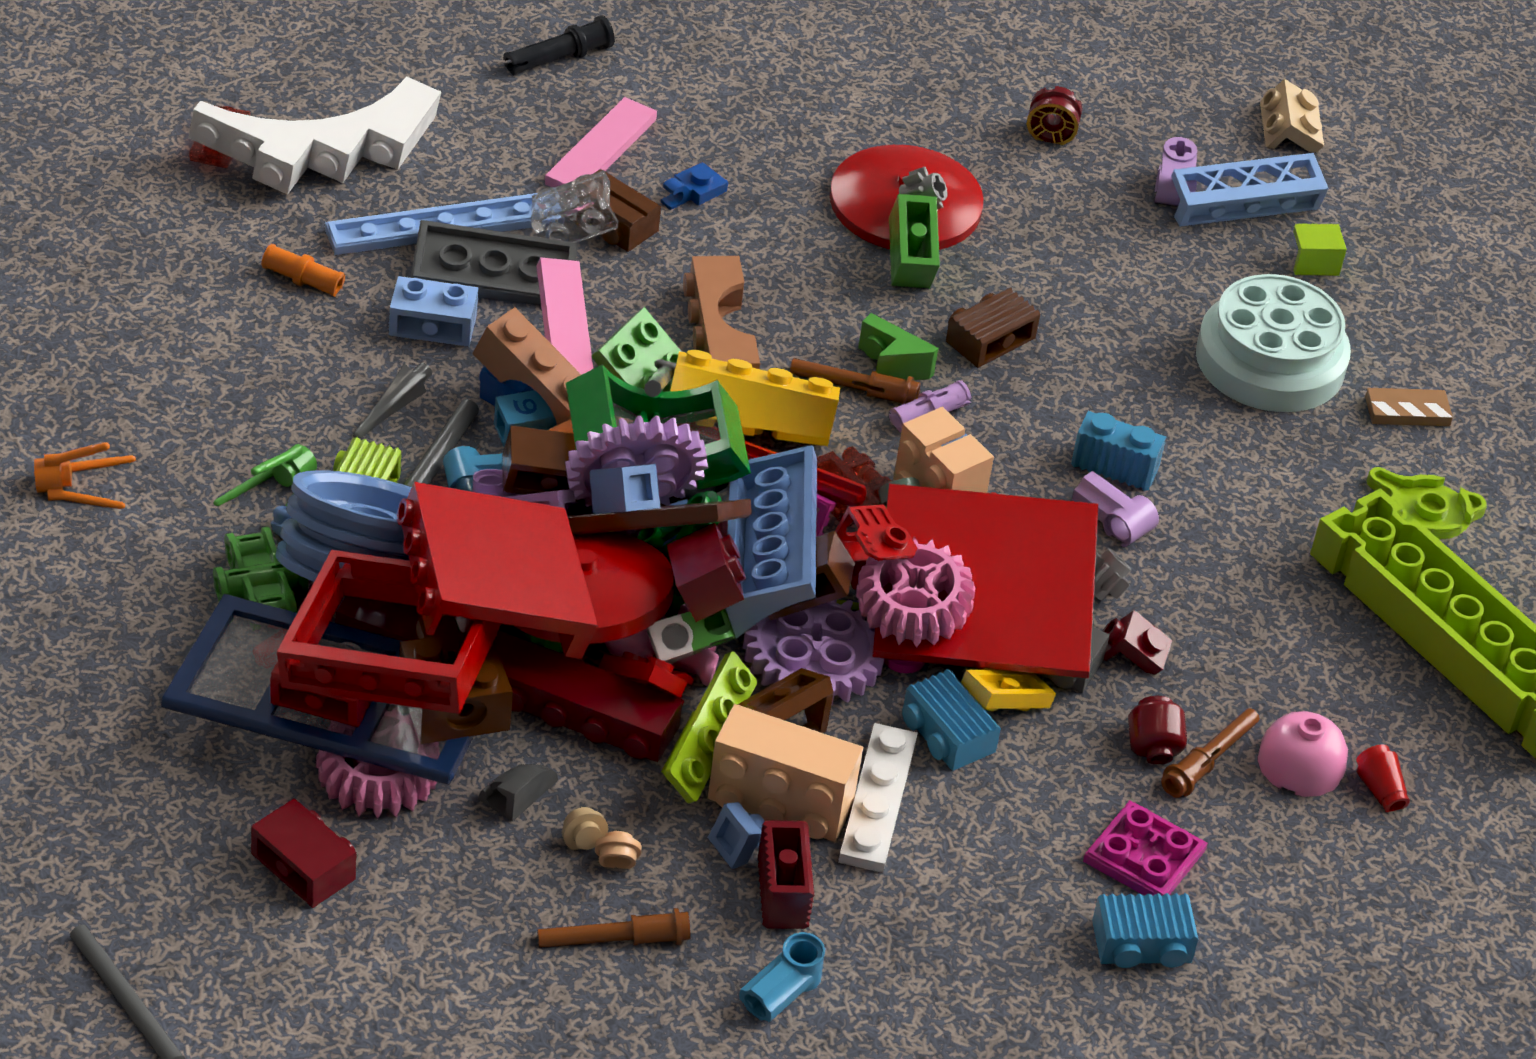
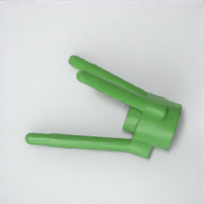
M295 444L286 452L251 469V474L254 475L252 478L215 499L213 504L220 506L272 476L282 486L289 487L292 485L293 477L296 474L317 470L316 458L307 447Z

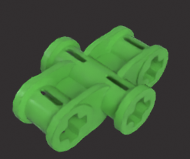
M262 527L258 533L240 536L226 533L224 544L230 569L223 570L221 566L214 567L213 569L214 588L218 601L221 600L224 594L297 613L296 601L292 590L298 589L300 593L307 592L309 586L308 579L290 571L277 560V549L270 527ZM250 625L253 634L260 633L261 628Z

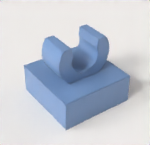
M739 802L724 804L707 838L731 869H735L747 864L755 848L759 846L762 824L765 820L760 814L749 815Z

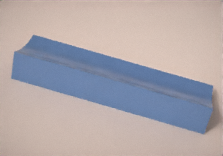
M813 445L749 459L751 474L730 482L729 500L751 499L752 514L749 517L728 520L727 535L730 534L739 551L741 558L738 560L746 576V580L740 582L744 600L726 608L736 639L772 613L798 602L815 598L817 457Z

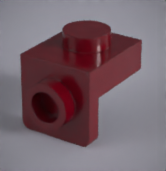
M1135 610L1120 620L1117 618L1111 620L1103 629V632L1110 634L1104 657L1105 661L1121 652L1146 673L1156 675L1164 669L1173 640Z

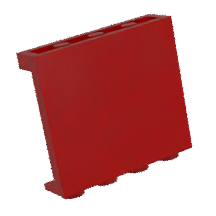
M414 482L407 499L403 498L399 503L397 523L402 525L404 533L403 549L404 553L409 555L411 564L410 581L416 586L418 595L417 612L423 617L426 635H434L442 614L557 632L559 633L564 656L582 659L598 625L565 508Z

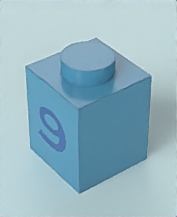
M535 390L495 397L494 426L503 447H505L511 425L548 430L557 426L550 407Z

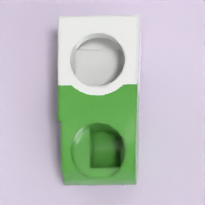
M726 608L698 622H695L689 611L656 621L647 628L656 658L669 664L676 663L677 660L736 638Z

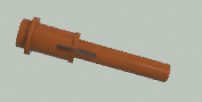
M793 358L790 372L793 375L807 378H824L833 384L867 391V397L881 398L902 403V405L917 399L920 392L921 383L914 381L912 376L903 379L877 373L876 371H872L871 375L796 358Z
M1252 708L1246 709L1203 748L1195 747L1178 764L1167 766L1163 771L1161 779L1165 792L1175 798H1179L1182 795L1185 797L1190 795L1194 790L1195 784L1213 770L1215 766L1214 761L1259 722L1260 717L1258 713Z
M673 908L672 913L642 916L631 915V921L537 929L539 948L624 940H633L634 946L675 941L676 945H681L682 940H690L688 911L679 912L678 908Z

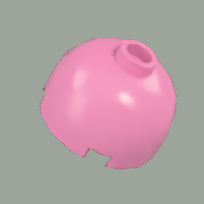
M1308 711L1291 712L1274 721L1265 732L1260 745L1258 763L1263 775L1274 786L1280 789L1284 787L1295 791V795L1303 797L1321 796L1335 790L1344 777L1348 747L1341 730L1331 720L1320 714Z

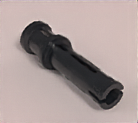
M604 15L595 17L591 23L582 26L574 24L568 26L564 34L511 52H505L503 60H511V62L504 63V65L514 76L520 72L570 55L581 58L587 54V51L602 46L606 49L612 47L615 42L614 31L609 20Z

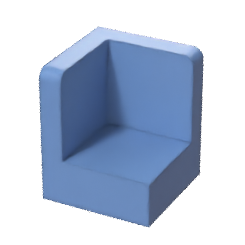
M656 464L590 471L593 514L660 508Z

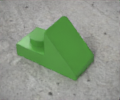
M872 313L862 321L858 348L863 350L870 358L878 359L877 373L903 379L912 376L914 380H926L934 375L939 348Z

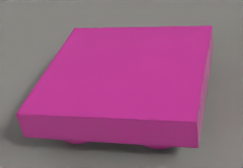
M1129 800L1085 853L1083 862L1144 896L1148 893L1152 896L1157 893L1161 896L1166 893L1170 895L1206 851L1208 843L1154 814L1147 808Z

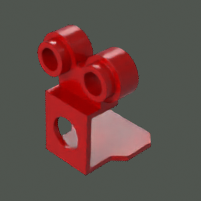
M884 504L848 507L835 530L855 562L851 579V586L855 590L859 584V572L862 566L866 565L868 557L877 561L909 559L914 557L918 549L908 531L894 522ZM854 521L858 530L852 533L846 532L849 524Z

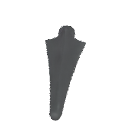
M404 363L377 405L355 430L353 437L362 438L389 416L426 393L424 382L432 375L431 368L425 363H420L412 370Z

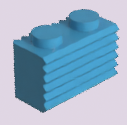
M1088 411L1078 430L1071 464L1073 467L1079 466L1081 470L1087 469L1089 473L1093 471L1098 475L1102 474L1104 478L1110 477L1112 481L1118 479L1120 483L1126 482L1128 486L1134 485L1135 488L1141 487L1143 491L1149 490L1158 472L1167 437L1155 433L1146 426H1133L1115 420L1112 415L1107 413Z
M946 669L944 673L939 672L936 676L932 675L929 679L925 678L922 682L917 681L915 685L910 684L907 687L902 708L904 722L909 729L913 731L918 730L925 738L929 751L935 759H942L954 771L996 752L1001 728L949 669Z
M1112 893L1109 896L1105 894L1098 896L1092 922L1101 964H1116L1121 968H1131L1139 963H1161L1165 967L1173 968L1184 963H1192L1199 939L1189 895L1184 893L1179 896L1175 893L1170 896L1166 893L1161 896L1157 893L1152 896L1148 893L1143 896L1139 893L1134 896L1130 893L1124 896L1121 893L1115 896Z

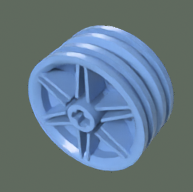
M314 470L296 474L293 477L291 486L294 494L289 497L286 508L287 513L292 518L283 522L280 533L283 540L277 546V560L290 571L313 582L331 550L409 560V555L405 554L403 549L404 533L402 525L397 523V510L400 501L403 498L407 499L412 487L372 476L341 471ZM339 562V566L341 569L345 564L343 562Z

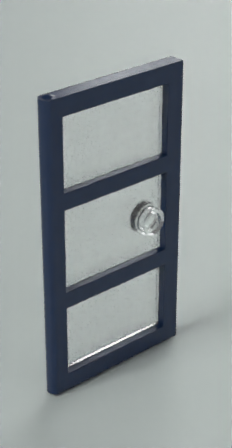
M227 594L222 596L162 697L161 707L447 785H450L454 779L455 773L474 737L467 736L421 745L408 707L372 701L370 707L366 710L360 726L354 727L272 704L270 677L278 661L277 650L297 613ZM329 622L318 644L399 657L400 642L402 640Z

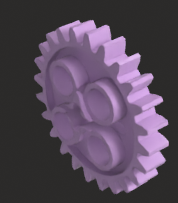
M657 415L650 422H643L642 416H637L634 423L628 424L626 420L621 418L618 422L619 426L615 428L603 424V433L601 434L589 431L587 433L588 441H576L577 450L569 451V461L565 462L569 489L574 491L576 500L584 498L585 506L587 507L592 505L589 475L591 470L656 464L660 502L668 506L671 505L670 497L674 496L683 499L685 497L684 489L695 490L697 488L696 480H703L705 478L703 470L708 469L704 440H700L699 432H690V427L687 423L677 427L675 418L662 424L660 417Z
M834 600L775 620H770L767 616L745 632L743 649H746L744 660L745 662L752 663V674H763L761 681L763 686L776 683L803 668L830 676L834 691L832 705L836 695L845 702H849L851 691L862 696L864 695L866 685L873 687L876 676L881 675L884 658L872 657L875 628L869 629V623L865 621V616H861L860 610L855 612L851 610L853 603L851 600L844 602L842 605Z

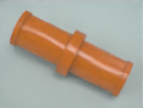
M270 244L262 257V268L270 269L292 278V282L298 286H302L304 283L335 297L344 285L345 273L314 262L312 256L307 254L299 256L274 244Z

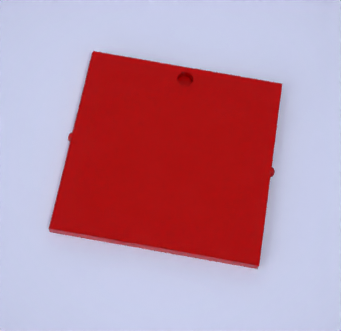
M889 483L887 511L894 522L905 528L912 539L915 536L919 544L927 545L933 539L935 548L941 549L948 545L951 556L962 555L963 566L969 567L972 574L975 596L972 599L974 601L972 613H970L969 617H966V623L963 625L962 630L954 629L950 640L939 635V640L935 645L931 644L927 639L921 640L917 648L913 640L905 639L898 645L896 636L893 634L882 639L879 627L875 628L872 657L977 667L978 669L987 668L1089 678L1098 504L1003 495L995 492L982 493ZM890 582L883 587L886 594L893 589V585ZM945 590L938 594V598L941 601L948 597Z

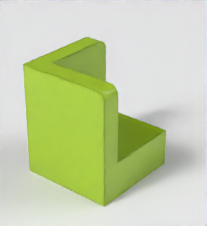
M1295 224L1293 233L1299 250L1293 269L1294 274L1340 276L1347 248L1339 224Z

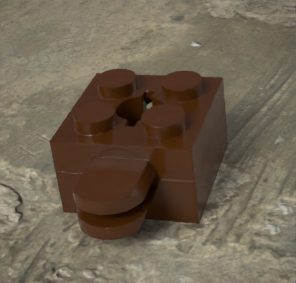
M442 614L434 635H426L421 615L416 625L415 640L400 642L399 657L453 665L469 631L461 632L454 616ZM494 641L460 714L408 707L421 745L510 730L513 691Z

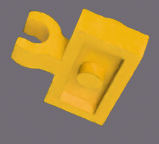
M984 668L981 670H966L961 681L962 685L977 702L988 711H997L998 709L1028 711L1030 708H1050L1056 696V693L1035 673Z

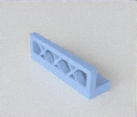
M1314 153L1174 169L1171 175L1180 198V203L1174 215L1179 227L1317 210L1320 208L1329 189ZM1306 167L1311 178L1301 179L1289 171L1291 168ZM1265 171L1278 179L1276 182L1266 183L1254 177L1256 172ZM1223 176H1232L1243 182L1240 187H1230L1219 180ZM1196 180L1208 188L1206 191L1190 193L1186 181Z

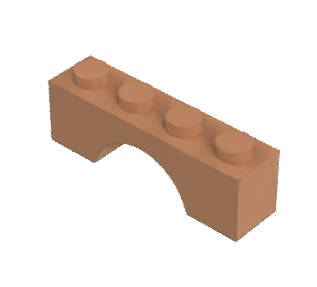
M692 256L690 273H684L683 291L685 297H692L688 301L689 323H696L697 325L693 327L694 350L707 352L712 356V359L728 362L729 359L744 360L752 364V368L760 369L755 336L732 328L722 319L725 315L740 310L742 306L744 277L740 256Z
M514 307L486 327L472 354L500 383L507 380H517L537 391L550 407L556 423L559 425L571 419L566 382L581 374Z

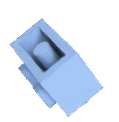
M398 276L390 305L389 335L469 347L477 316L478 287Z

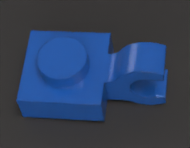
M702 162L675 174L674 178L665 181L663 188L670 195L662 198L660 202L670 210L689 200H692L699 206L726 192L728 181Z

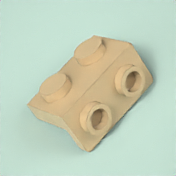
M1283 79L1275 88L1269 89L1264 94L1260 107L1266 147L1275 149L1285 138L1290 139L1309 152H1318L1324 147L1318 107L1319 102L1312 92L1307 89L1302 90L1288 80Z

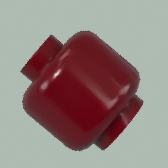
M1159 695L1145 697L1129 713L1130 748L1136 755L1146 757L1148 763H1170L1174 756L1181 754L1186 748L1185 712L1178 704L1173 703L1170 698Z

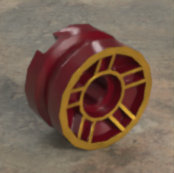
M1055 86V89L1047 90L1045 87L1037 91L1032 98L1026 125L1029 133L1035 140L1060 145L1072 141L1078 132L1083 109L1081 101H1077L1074 97V92L1064 87Z

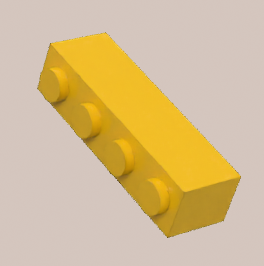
M688 350L687 353L679 351L670 391L698 388L718 380L738 406L743 435L754 436L762 434L763 430L772 431L771 435L778 440L828 447L840 394V387L833 386L831 381L819 377H811L809 380L793 377L791 372L780 368H770L768 371L752 368V364L740 359H729L728 362L712 359L709 353L700 350ZM717 419L696 424L697 428L714 430L715 426L718 425Z

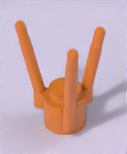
M107 442L58 454H44V458L34 459L37 493L47 492L48 501L66 500L123 509L126 506L123 502L64 491V487L72 486V472L131 463L136 458L133 455L70 462L71 460L109 450L110 445Z

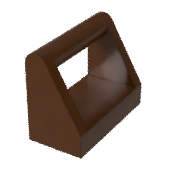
M800 668L737 705L782 720H787L804 710L807 723L802 726L825 733L827 731L834 691L830 676Z

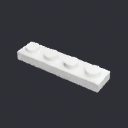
M874 723L838 863L884 872L918 732Z

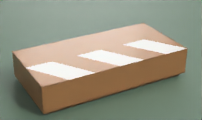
M1367 388L1365 398L1372 424L1451 425L1453 416L1445 390Z

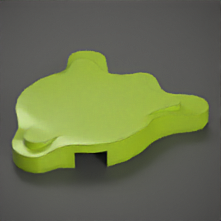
M1374 467L1368 473L1366 482L1371 489L1376 491L1381 488L1403 507L1401 517L1409 522L1416 519L1438 539H1450L1459 536L1466 531L1473 521L1482 518L1487 508V503L1483 496L1478 493L1469 492L1460 487L1459 493L1451 488L1444 486V477L1422 474L1403 476L1381 467Z

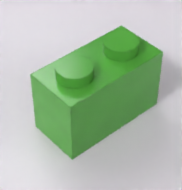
M898 194L889 216L891 286L930 288L940 266L937 197Z

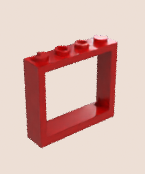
M331 550L277 650L281 688L460 714L502 623L475 619L453 665L318 645L344 595L417 606L418 599L416 586L410 581L411 564L409 560ZM339 562L345 563L342 569L339 566Z

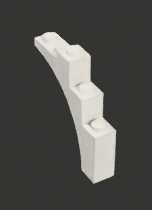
M406 77L391 93L372 105L345 115L317 120L296 121L253 117L227 111L200 101L193 109L189 139L254 167L252 179L288 194L307 168L341 183H344L362 157L399 169L434 120L441 91Z

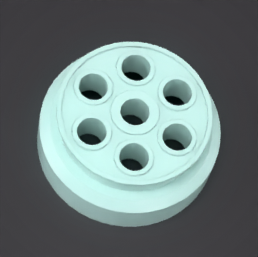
M1277 274L1249 276L1231 284L1223 292L1220 300L1206 312L1196 345V357L1199 367L1215 388L1242 404L1274 412H1298L1315 408L1329 401L1336 395L1343 384L1351 353L1349 339L1345 332L1344 315L1338 304L1323 290L1306 281Z

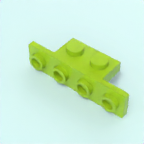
M734 651L724 655L699 705L691 713L661 771L688 804L699 799L711 775L715 740L733 705L750 698L757 685L756 678Z

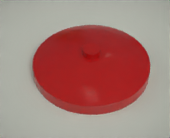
M881 145L867 148L851 155L836 169L830 187V203L839 221L861 239L890 249L889 216L899 194V187L905 184L903 177L908 176L909 172L926 167L928 175L938 173L946 184L947 198L941 201L944 207L937 210L939 250L960 243L974 232L981 220L984 198L976 178L959 162L934 150L912 145Z
M615 532L573 535L598 625L589 644L614 641L634 635L652 626L666 614L674 597V574L670 562L658 549L635 537ZM515 626L532 636L561 643L559 633Z

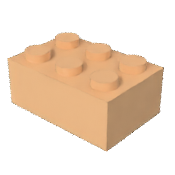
M734 704L715 740L708 799L716 801L722 808L724 804L739 802L746 812L760 814L765 821H805L808 824L810 838H825L836 842L853 806L863 747Z

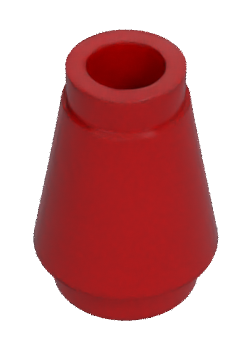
M1384 744L1372 746L1360 753L1356 759L1358 764L1356 772L1381 806H1383L1385 812L1406 808L1410 800L1407 796L1397 753L1390 751L1389 747Z

